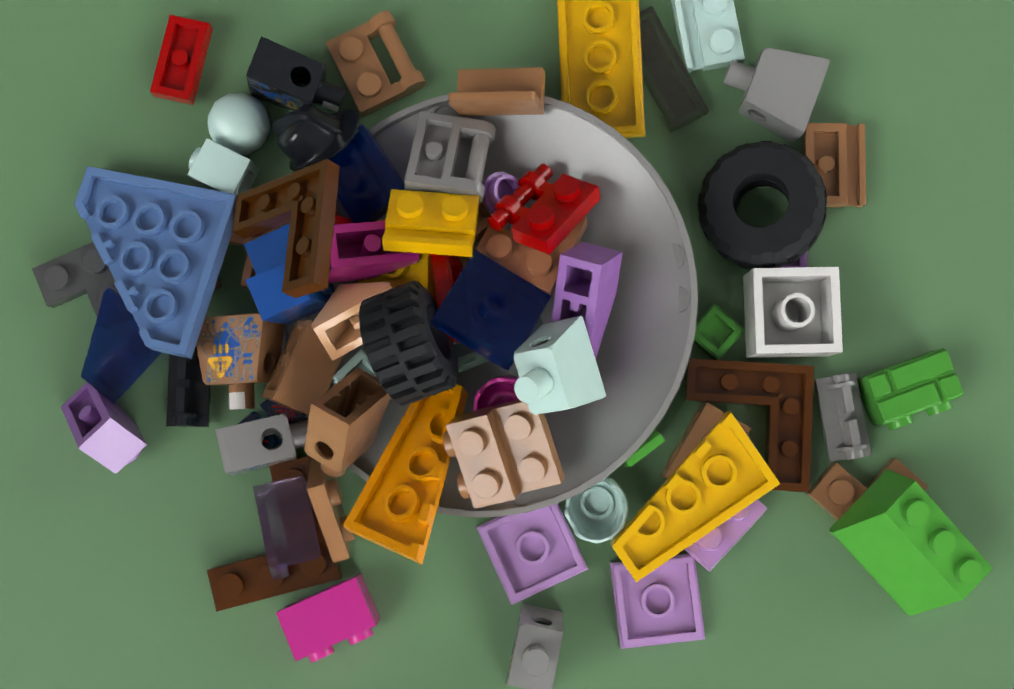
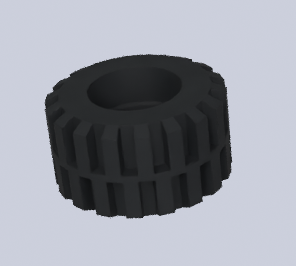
M415 280L361 302L359 326L366 355L379 383L397 404L406 406L456 386L458 381V361L453 341L440 329L438 305L431 294L419 282Z

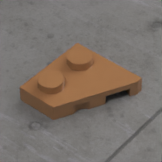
M311 458L307 492L333 563L349 559L350 541L356 539V534L349 532L343 527L348 515L345 516L343 510V495L339 481L335 477L326 475L321 470V463Z

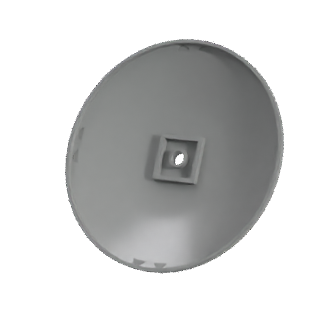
M448 94L434 97L409 106L384 119L362 134L337 157L333 163L340 166L336 200L338 216L355 219L357 223L386 219L391 189L405 190V176L420 111L484 120L495 126V139L493 144L488 147L482 183L488 175L495 172H505L514 176L519 181L527 171H534L540 164H546L553 171V176L548 181L551 184L562 174H566L597 185L601 199L585 216L587 218V228L579 243L586 242L623 252L616 296L596 357L606 397L572 409L544 413L565 475L563 482L558 485L520 493L515 500L474 509L471 499H464L459 492L457 476L461 469L457 458L451 457L437 508L438 513L464 517H502L528 513L569 499L608 477L640 448L666 414L684 377L696 333L698 287L692 245L681 213L669 189L655 168L625 137L594 115L569 103L544 96V115L460 116L448 103ZM460 138L453 172L454 177L465 178L472 145L469 139ZM530 199L524 207L530 208L536 200ZM507 223L503 229L512 232L511 227L513 225ZM478 241V242L476 243V246H475V248H474L473 254H474V252H475L477 246L479 245L480 241ZM471 259L469 264L463 267L464 279L483 272L472 267ZM358 280L334 282V291L339 286V284L358 283ZM533 292L543 324L551 322L555 292L551 299ZM320 311L301 320L313 322ZM296 322L290 325L284 324L281 353ZM363 344L344 354L336 373L360 349L365 352ZM514 352L458 373L457 384L463 386L468 393L463 413L473 411L474 397L488 380L499 375L519 377L513 359ZM332 383L330 384L328 390L334 386ZM393 399L389 401L373 444L348 467L366 482L410 404L401 406Z

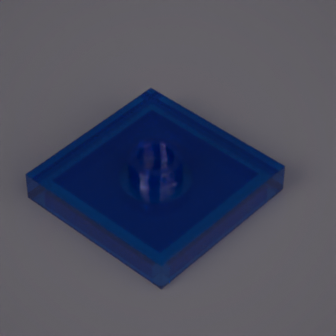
M475 249L473 257H470L429 324L508 371L514 363V352L527 340L551 295Z

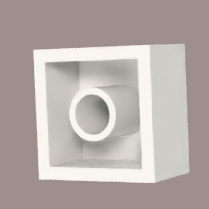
M839 267L753 268L743 276L746 358L829 357L843 352Z

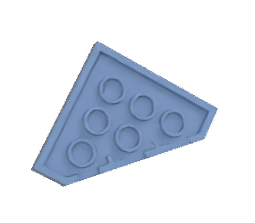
M87 166L74 205L80 217L86 221L92 233L90 237L102 261L109 267L116 281L114 284L127 310L132 313L140 329L139 334L145 346L154 351L192 359L232 235L237 195Z

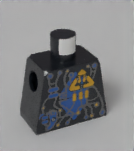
M261 36L246 74L251 96L295 111L304 104L314 107L320 105L335 112L340 110L346 89L326 81V66ZM301 83L307 84L305 87H298L296 85Z

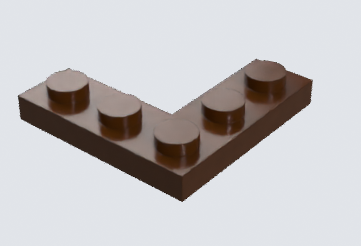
M328 159L237 194L232 233L246 239L290 223L282 293L293 298L328 288L340 170L339 165Z
M690 358L685 371L684 401L767 406L765 462L780 482L772 490L810 492L814 366Z
M310 456L269 466L289 548L207 570L216 612L342 578L339 561L334 563L332 561L307 492Z

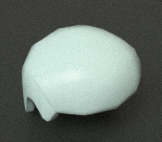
M228 93L215 101L208 114L207 125L212 140L240 155H249L260 149L271 130L267 107L259 99L247 93Z
M608 477L584 492L566 499L565 517L573 528L575 535L582 540L596 544L612 540L624 528L629 515V502L625 492L613 478Z

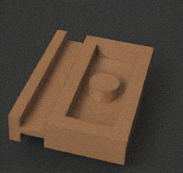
M808 123L805 132L802 134V155L807 156L822 177L826 189L827 207L843 208L844 206L862 208L866 205L865 124Z

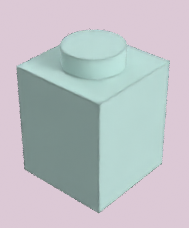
M206 138L202 148H196L191 155L188 165L190 170L187 175L198 185L206 189L237 195L250 190L260 170L252 160Z

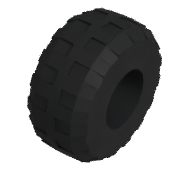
M773 141L746 143L722 155L711 170L707 172L698 198L699 220L711 246L729 262L751 270L753 268H777L786 264L789 265L798 260L807 250H810L823 229L827 215L825 185L811 160L799 153L795 148L786 144L774 143ZM768 186L779 190L786 196L789 206L785 215L777 223L768 227H753L745 224L737 216V206L740 199L748 191L756 187Z

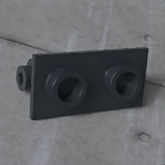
M195 347L192 359L169 354L166 426L209 427L211 385H205L203 382L197 347Z

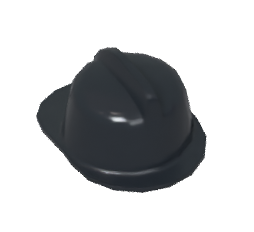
M304 104L295 111L286 113L273 122L272 130L278 137L277 145L290 159V170L295 172L325 159H330L342 151L355 136L361 119L359 113L353 109L329 114L312 105Z

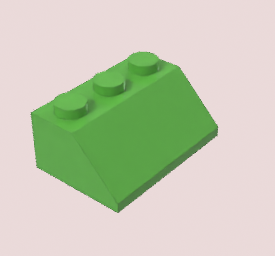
M886 469L829 529L830 533L904 613L909 616L964 600L993 569L915 480L889 469Z

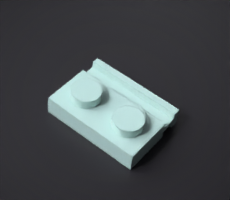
M671 0L685 74L701 69L706 71L729 67L732 60L740 63L744 62L745 57L734 0Z

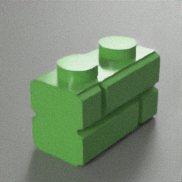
M944 348L933 350L857 378L860 396L865 403L864 406L871 423L874 426L887 424L889 430H894L913 423L912 414L925 409L928 416L953 408L950 400L963 396L964 392L957 374L953 371L954 367L947 350Z

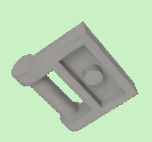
M420 111L405 176V190L479 196V204L482 203L485 192L482 179L488 147L493 144L495 139V126L484 120ZM460 138L469 139L472 142L465 178L453 176Z

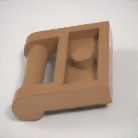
M382 11L374 15L370 21L325 42L362 117L396 102L426 85L421 71L415 70L394 28L396 21L390 11ZM381 36L401 76L400 81L394 84L390 83L370 43V40Z

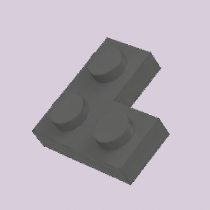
M93 242L32 268L48 307L55 308L88 294L101 327L107 329L133 317L132 313L127 310L114 284L116 281L109 267L102 261Z

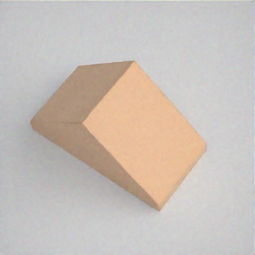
M389 282L339 284L311 324L332 361L363 344L359 326L361 302L393 289Z

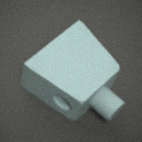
M583 316L541 325L514 352L513 359L519 375V379H517L514 385L515 394L520 401L528 404L529 410L533 415L568 410L606 397Z

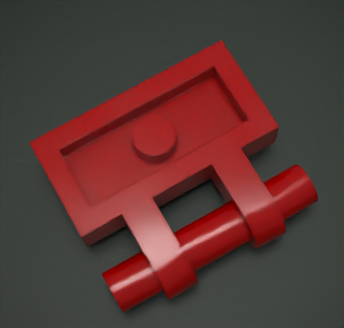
M540 164L534 171H527L518 181L519 187L511 195H504L495 204V212L487 219V222L495 231H501L507 223L513 225L511 231L514 241L550 255L601 199L599 187L566 174H562L551 184L548 181L553 176L552 169L546 164ZM530 199L536 200L530 208L524 207Z

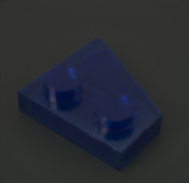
M108 287L103 293L81 377L115 404L162 352L154 351L145 346L139 334L140 329L132 313L127 310L121 296Z

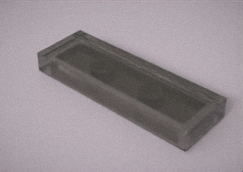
M653 6L640 11L643 81L667 126L673 132L707 115L709 109Z

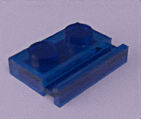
M362 124L358 128L359 132L355 134L349 144L337 155L328 159L340 166L337 198L353 223L377 221L387 213L391 189L405 190L404 181L370 129Z

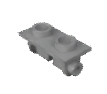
M847 373L814 379L829 462L857 459L872 455L857 374Z

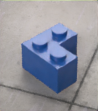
M290 223L244 244L256 273L255 276L245 281L262 321L288 325L321 311L331 297L330 293L334 292L333 283H328L327 289L298 298L282 293Z

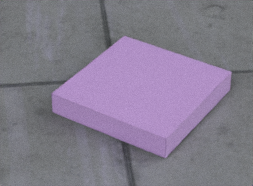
M558 503L528 513L496 517L476 527L511 605L588 570Z
M689 553L677 554L638 582L634 580L622 561L609 562L619 646L621 649L705 639L696 562Z

